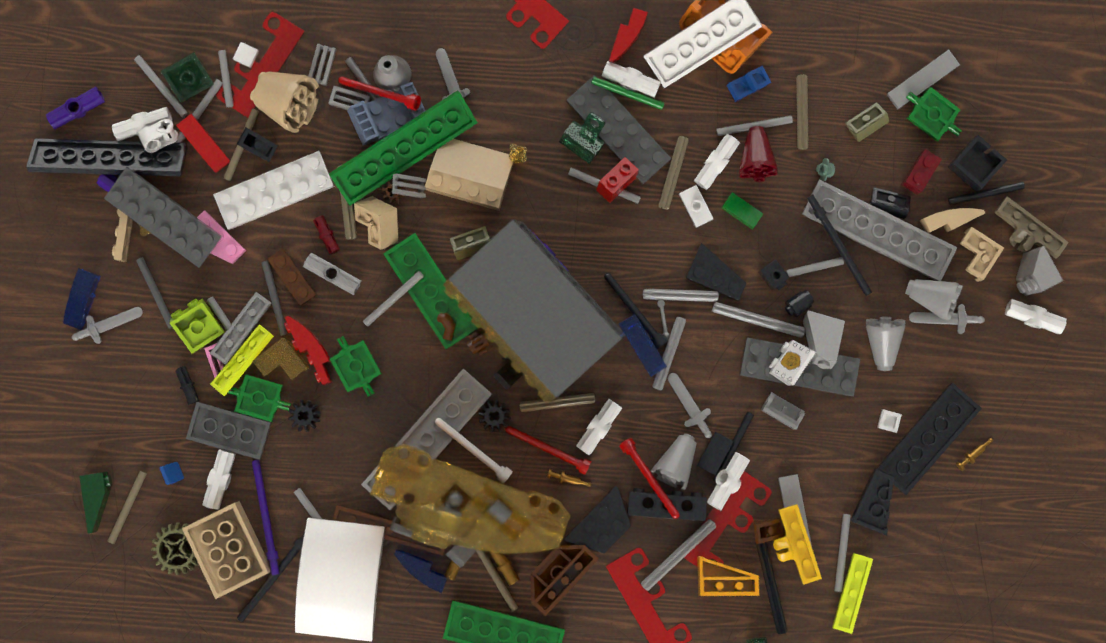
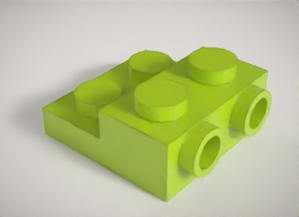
M194 299L187 304L188 308L184 311L178 309L171 314L170 325L191 353L224 334L223 328L203 299L199 301Z

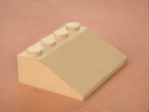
M452 139L437 149L430 167L425 189L500 211L515 156Z
M240 501L182 528L215 599L271 572L267 557Z

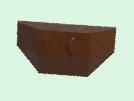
M557 545L531 573V603L546 616L599 558L585 545Z

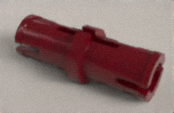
M324 215L315 218L313 222L320 234L319 238L323 240L329 255L340 251L333 236L334 232L330 230Z

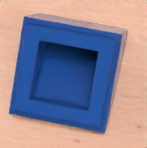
M178 462L160 467L166 485H171L184 479Z

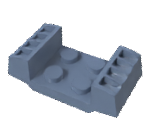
M413 82L400 86L399 91L395 92L405 96L410 94L418 95ZM381 97L366 104L364 101L350 106L347 112L364 146L385 138L425 112V108L421 102L418 110L414 111L408 109L404 103Z

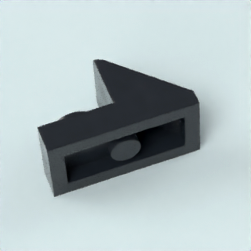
M246 127L237 142L238 146L267 162H270L278 145Z
M516 355L493 377L507 390L530 368Z

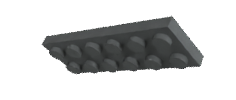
M592 76L566 102L620 161L626 157L639 169L636 178L643 185L667 164L671 157L609 90L591 84Z
M128 167L125 168L104 198L198 268L202 266L223 237Z
M746 338L740 376L783 383L769 373L771 370L769 366L775 358L778 359L782 354L780 349L784 344ZM838 355L832 369H822L818 365L813 364L811 359L793 386L854 397L860 359Z

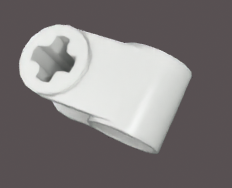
M163 119L158 123L143 128L139 132L140 141L147 152H156L178 140L179 134L173 129V122L169 119Z

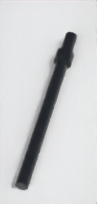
M813 194L807 197V200L814 210L815 217L821 221L865 296L872 293L871 289L827 218V212L823 206L819 205Z
M305 532L300 538L298 537L295 540L292 549L278 565L279 574L273 576L271 574L238 615L237 619L243 622L297 553L302 550Z

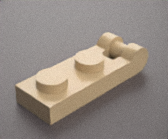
M118 209L117 214L120 220L119 226L115 229L117 240L116 245L113 246L112 255L114 260L127 262L133 219Z

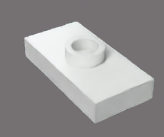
M697 185L679 193L696 228L713 220Z

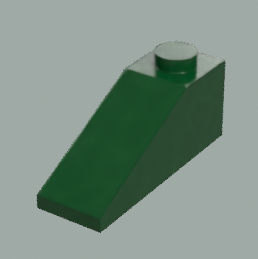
M108 472L79 476L88 534L98 531L111 491L110 487L112 486V478L108 475Z

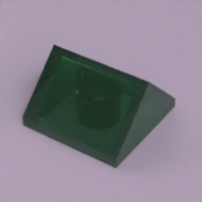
M195 52L160 70L181 103L214 85L203 62Z

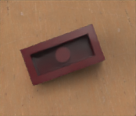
M926 149L923 150L901 185L918 195L924 190L942 159Z

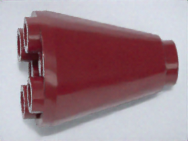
M753 126L749 128L739 167V177L752 178L755 182H763L765 178L778 174V166L764 127Z

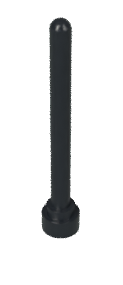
M605 273L604 279L652 337V345L656 350L668 341L666 336L657 333L610 273Z

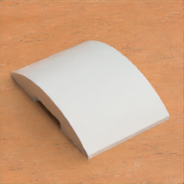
M316 518L307 519L297 584L295 633L363 641L373 640L384 526Z

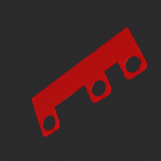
M514 0L517 3L506 15V18L516 27H521L531 15L541 24L531 34V40L540 48H546L569 22L566 17L546 0ZM515 10L523 12L524 18L522 21L516 22L512 19V13ZM545 31L548 34V40L545 43L537 41L536 35L538 32Z
M275 12L269 13L263 22V28L277 37L260 63L254 61L251 70L247 73L240 70L241 63L239 62L234 67L235 72L248 79L242 90L231 84V89L234 91V106L231 108L247 118L252 108H255L254 101L250 99V95L256 87L259 74L261 72H278L304 33V30ZM276 17L279 19L280 26L277 29H271L268 26L270 18ZM222 85L216 96L225 103V99L222 97V91L224 90Z
M744 471L740 477L741 486L739 490L733 494L731 493L721 511L713 507L706 518V521L711 519L716 524V528L684 558L696 567H698L697 557L699 556L706 559H715L717 562L724 564L722 559L710 552L711 548L728 524L741 533H745L753 522V517L739 507L746 497L758 505H764L772 493L769 487ZM761 487L765 489L766 497L764 499L758 500L754 497L756 488ZM744 515L747 517L748 523L745 527L736 525L735 520L737 516Z
M636 548L606 566L649 643H687L691 641L692 635L684 623H680L667 631L652 606L651 601L665 593V588L661 581L657 582L660 586L659 593L652 595L644 589L634 573L649 563L647 556L641 548ZM636 553L643 556V563L639 566H635L631 562V557ZM677 629H684L687 636L685 640L677 641L675 639L674 633Z

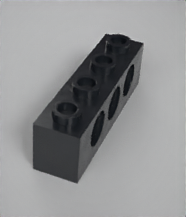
M633 488V491H629L627 515L674 519L669 511L662 507V501L654 490H652V493L645 492L644 488ZM672 491V494H666L680 514L677 519L706 521L707 497H703V493L691 492L690 496L683 495V491ZM646 497H650L653 500V505L649 508H645L642 504ZM685 500L691 502V508L687 511L681 508V504Z

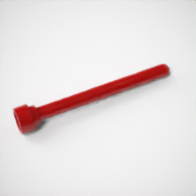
M339 77L338 82L342 85L404 103L408 109L414 111L418 110L421 104V97L415 94L405 96L349 78Z
M511 426L505 428L506 433L576 466V469L579 470L578 472L584 475L592 462L586 458H580L579 460Z
M629 438L619 445L622 452L631 456L674 519L679 518V512L637 453L634 440Z

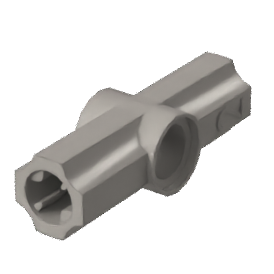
M310 253L303 266L352 295L357 292L362 282L313 253ZM331 269H336L337 276L329 279L328 272Z

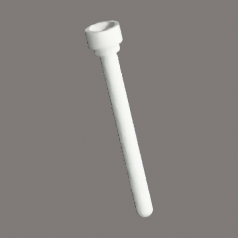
M441 418L435 420V424L491 468L496 473L495 475L500 482L504 483L513 471L508 467H500Z

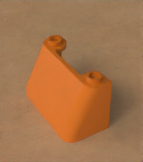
M695 0L679 21L681 30H684L720 7L726 0ZM762 24V27L712 59L727 73H735L768 39L772 31Z

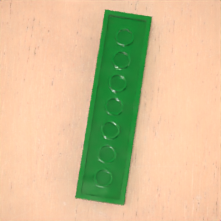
M457 90L330 172L329 176L349 206L391 180L393 174H400L478 122L461 93Z

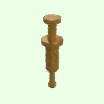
M989 438L986 443L980 444L971 453L964 454L966 459L961 463L957 462L956 466L963 471L967 463L974 464L975 459L985 451L986 446L992 443L993 439Z
M552 469L548 471L547 478L550 479V476L558 478L559 483L567 482L574 485L582 484L591 487L590 482L587 483L581 481L578 477L567 475L565 471H562L561 474L552 472Z

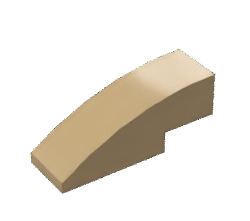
M973 208L952 209L935 213L919 221L927 233L942 226L946 232H949L985 214V211Z

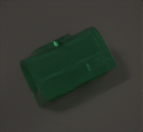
M590 112L582 126L573 121L564 131L559 142L590 164L605 144L597 137L606 123L593 112ZM591 119L596 120L599 126L592 124Z

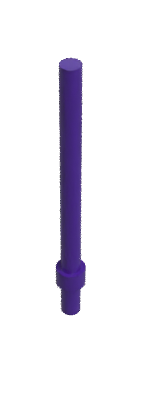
M254 460L252 461L268 551L266 557L267 561L269 560L271 574L273 576L279 574L277 562L279 557L278 551H275L260 461Z

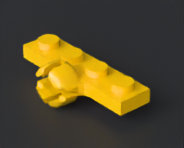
M798 504L779 509L778 511L785 529V536L773 542L776 551L782 550L776 552L777 558L782 562L788 560L795 561L803 585L822 579Z

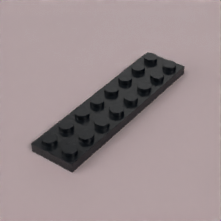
M34 139L26 168L28 172L121 175L125 168L128 167L138 175L181 177L188 147L187 143H172L156 152L149 153L144 149L141 142Z

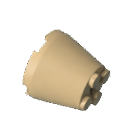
M261 72L256 87L251 92L250 99L254 101L257 108L284 129L296 133L299 132V128L303 124L307 125L315 113L319 100L316 98V89L319 86L314 78L306 75Z

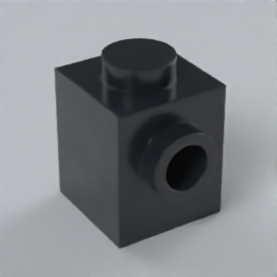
M776 259L758 272L771 290L775 288L780 290L788 284L786 280L790 278Z

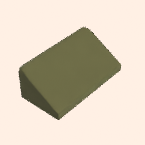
M876 102L845 124L854 138L860 142L889 122L888 113Z
M486 226L450 238L457 260L475 255L490 241Z

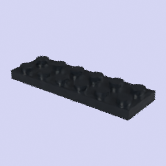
M950 383L880 463L877 469L893 475V485L904 495H907L982 408L954 383Z

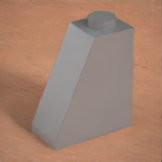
M808 310L803 318V325L809 349L816 352L812 357V363L822 369H832L837 361L845 321Z

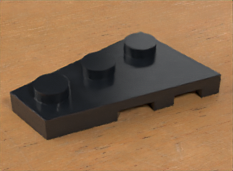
M700 244L686 279L739 301L746 282L705 245Z
M874 468L851 517L852 522L887 536L893 475Z

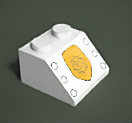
M794 340L789 343L785 342L780 349V352H782L778 359L775 358L770 364L771 370L769 373L788 386L794 385L816 352Z

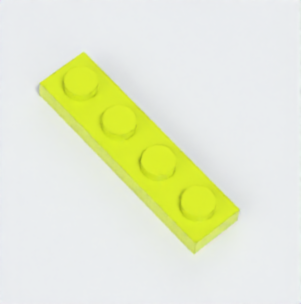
M259 324L210 385L225 396L274 336Z
M853 553L832 628L852 634L873 562L872 558Z

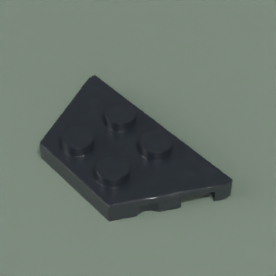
M615 486L565 537L564 540L566 542L585 545L588 549L605 554L631 527L618 487Z

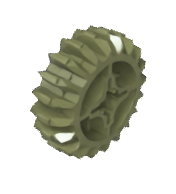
M177 522L175 527L172 523L168 524V529L162 527V533H156L158 539L152 541L153 544L157 545L151 548V551H156L157 553L152 558L158 557L159 559L155 565L163 564L161 567L162 571L168 567V574H172L173 571L175 575H180L181 571L183 574H186L188 569L192 571L195 569L194 565H199L193 551L191 553L187 549L188 540L181 528L180 522ZM183 524L182 528L188 526V524ZM173 533L184 535L178 541L168 538ZM164 544L169 550L167 557L164 553ZM180 545V552L176 553L177 548L175 546ZM178 556L188 560L184 564L172 563Z

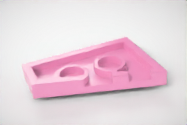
M205 210L197 217L223 236L211 254L234 264L246 250Z

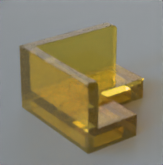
M284 337L253 360V363L265 377L278 366H281L291 380H293L304 370L310 368L289 340Z

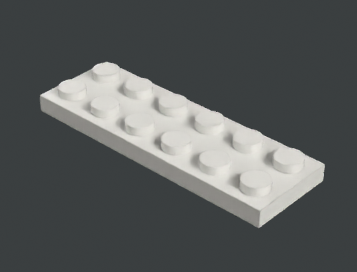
M729 0L645 54L644 58L663 87L666 88L762 27V24L746 0Z
M317 151L213 195L227 229L231 230L333 188L334 184L320 151Z

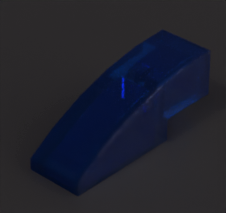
M78 268L67 301L63 320L64 324L80 330L83 329L86 317L96 296L94 292L101 276Z
M635 314L619 323L620 329L624 332L625 337L650 377L667 368Z
M400 549L395 551L394 554L399 562L412 576L429 588L440 593L443 592L448 578L431 570L433 562Z

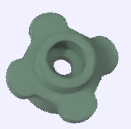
M824 158L823 162L817 165L816 171L820 175V179L826 181L827 178L832 177L835 173V166L829 162L828 158Z

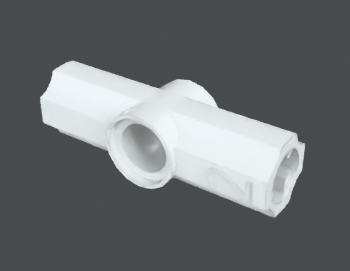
M607 61L602 74L603 78L618 83L621 87L634 92L638 91L655 98L661 83L658 80L642 75V72L634 68H625L610 61Z
M164 107L149 113L141 112L131 116V119L113 124L112 130L116 140L121 141L136 135L139 136V132L143 128L158 123L163 119L172 121V117L168 108Z
M726 134L716 150H713L705 161L704 167L694 182L707 190L730 161L729 158L740 142L733 136Z
M1010 299L1005 309V315L1024 321V324L1034 328H1043L1056 334H1062L1066 326V318L1049 313L1045 308L1036 305H1027Z
M608 399L599 414L595 415L586 428L587 431L576 447L590 455L598 442L605 437L622 407Z
M222 449L218 450L214 467L208 475V487L203 506L219 510L224 492L227 490L231 480L230 472L235 459V453Z
M735 452L727 468L721 470L716 476L717 485L707 501L709 505L721 511L731 493L733 494L739 490L741 486L740 477L750 462L748 458Z

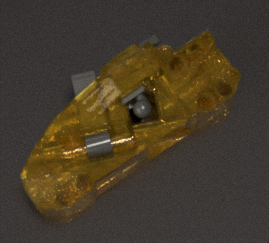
M408 444L386 449L374 477L375 482L370 492V495L398 504L396 509L397 517L394 516L390 530L441 549H446L450 544H454L446 555L460 568L477 550L511 554L559 548L570 518L569 513L561 502L552 496L535 490L524 491L435 459L427 451ZM402 448L408 449L410 452L409 457H400L399 450ZM420 455L428 457L429 460L425 465L417 462V458ZM455 483L470 496L464 503L459 491L451 490L448 492ZM393 486L396 489V493L389 495L386 493L385 488ZM448 492L445 502L443 504L442 498ZM412 493L415 498L412 501H406L404 495ZM536 495L537 501L534 504H530V498ZM555 502L554 509L549 511V504Z

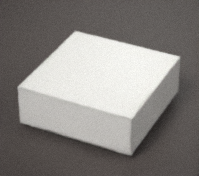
M240 42L233 60L251 68L259 51Z
M882 409L877 428L897 433L902 414Z

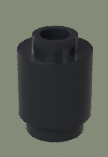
M800 291L785 302V310L790 316L798 317L812 307L811 304L814 303V299L808 291Z

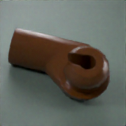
M440 313L437 316V321L442 323L445 328L443 339L452 341L456 324L448 313Z

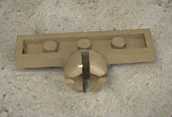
M1005 197L994 212L1014 228V233L1010 237V244L1014 247L1017 242L1020 243L1017 250L1021 252L1029 251L1036 244L1039 247L1044 246L1048 254L1056 259L1069 243L1009 197Z

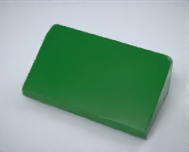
M733 192L721 207L752 230L763 215V213Z

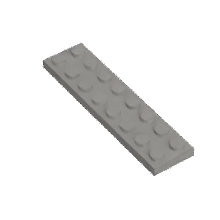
M820 179L818 180L812 194L819 205L824 207L827 212L826 216L836 232L935 281L942 280L957 249L956 246ZM808 201L802 215L822 224L819 218L815 217L814 210Z
M462 369L396 444L394 448L398 450V455L393 458L388 454L385 458L401 463L403 467L423 474L453 439L435 424V420L441 418L459 433L489 399L492 393L465 369ZM377 466L361 485L391 510L412 485L398 479L395 481L376 474Z

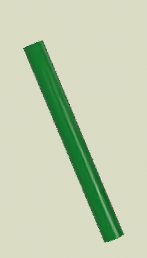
M594 76L592 78L591 84L655 108L663 109L664 102Z

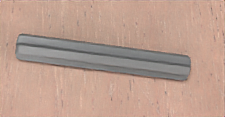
M643 290V299L717 302L719 298L717 291Z
M677 317L674 322L653 383V388L663 389L686 323V319L682 317Z

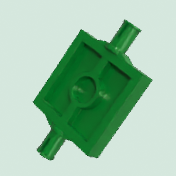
M929 87L920 98L911 91L907 94L906 98L914 103L913 110L907 119L935 141H938L944 132L948 130L956 135V137L962 132L961 129L953 124L960 109L932 87Z
M344 336L338 338L337 341L342 350L337 355L331 357L330 361L347 392L363 387L367 397L373 395L375 392L369 383L382 373L365 341L363 340L355 345H348Z
M245 374L240 388L232 386L231 390L228 391L229 394L237 396L235 412L273 422L278 408L289 411V407H291V403L281 401L283 385Z

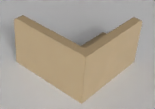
M373 196L354 203L355 220L368 226L369 244L382 250L398 242L397 208Z
M973 227L965 230V236L960 244L975 253L966 271L976 277L975 280L979 282L985 279L1004 247Z

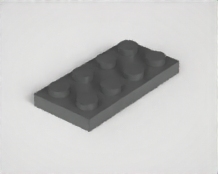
M196 402L186 439L261 460L271 422Z

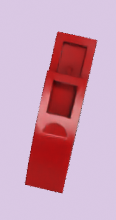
M290 316L285 317L286 322L284 325L287 332L292 333L294 338L292 344L295 350H299L300 353L308 351L309 354L306 356L310 365L314 364L316 369L314 375L318 383L321 382L322 385L331 383L332 380L325 364L331 361L321 342L302 323Z

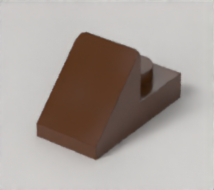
M781 518L753 521L756 544L785 536V529Z

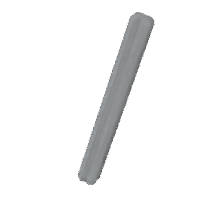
M715 302L713 304L712 311L714 313L800 338L804 336V327Z
M708 519L641 582L644 589L650 590L716 528V524L711 519Z

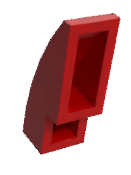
M633 8L628 26L620 24L609 59L610 62H617L631 48L643 29L648 12Z
M190 114L176 125L215 173H218L230 163L229 158L194 115Z

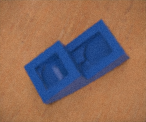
M763 66L748 72L745 76L728 83L726 86L736 102L769 85L771 80Z

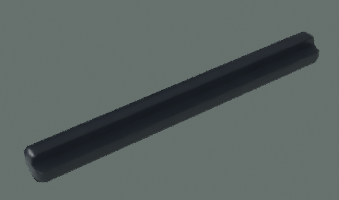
M767 542L756 544L776 631L778 634H785L788 630Z

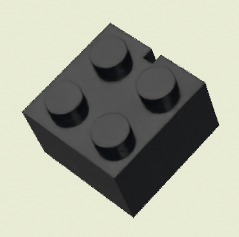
M979 135L972 138L948 165L951 171L976 192L981 190L1007 161L995 149L985 154L984 152L991 145Z

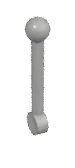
M659 300L657 305L660 307L663 334L669 339L670 334L667 331L664 313L665 301Z

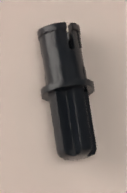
M183 366L176 369L175 372L181 384L180 390L183 389L188 405L200 401L194 388L195 382H192L187 368Z

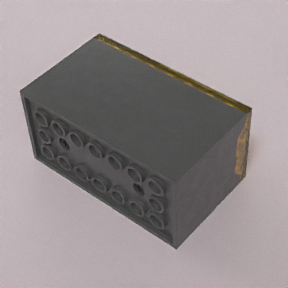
M512 220L443 284L446 287L444 290L446 294L452 299L456 298L459 302L458 307L465 314L468 312L473 317L471 321L478 328L482 327L486 333L484 335L491 343L495 341L499 346L498 351L505 358L508 356L513 361L511 365L516 371H522L526 377L524 379L531 387L535 386L539 390L538 395L545 402L548 400L551 403L626 335L522 221Z

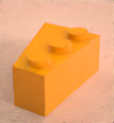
M700 556L697 557L698 596H759L758 575Z

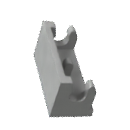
M773 392L769 394L761 408V411L793 430H797L805 415V411Z

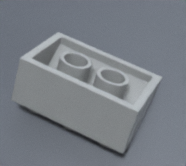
M1044 246L1023 253L1016 276V281L1018 282L1016 285L1022 294L1024 293L1027 296L1043 292L1063 281Z

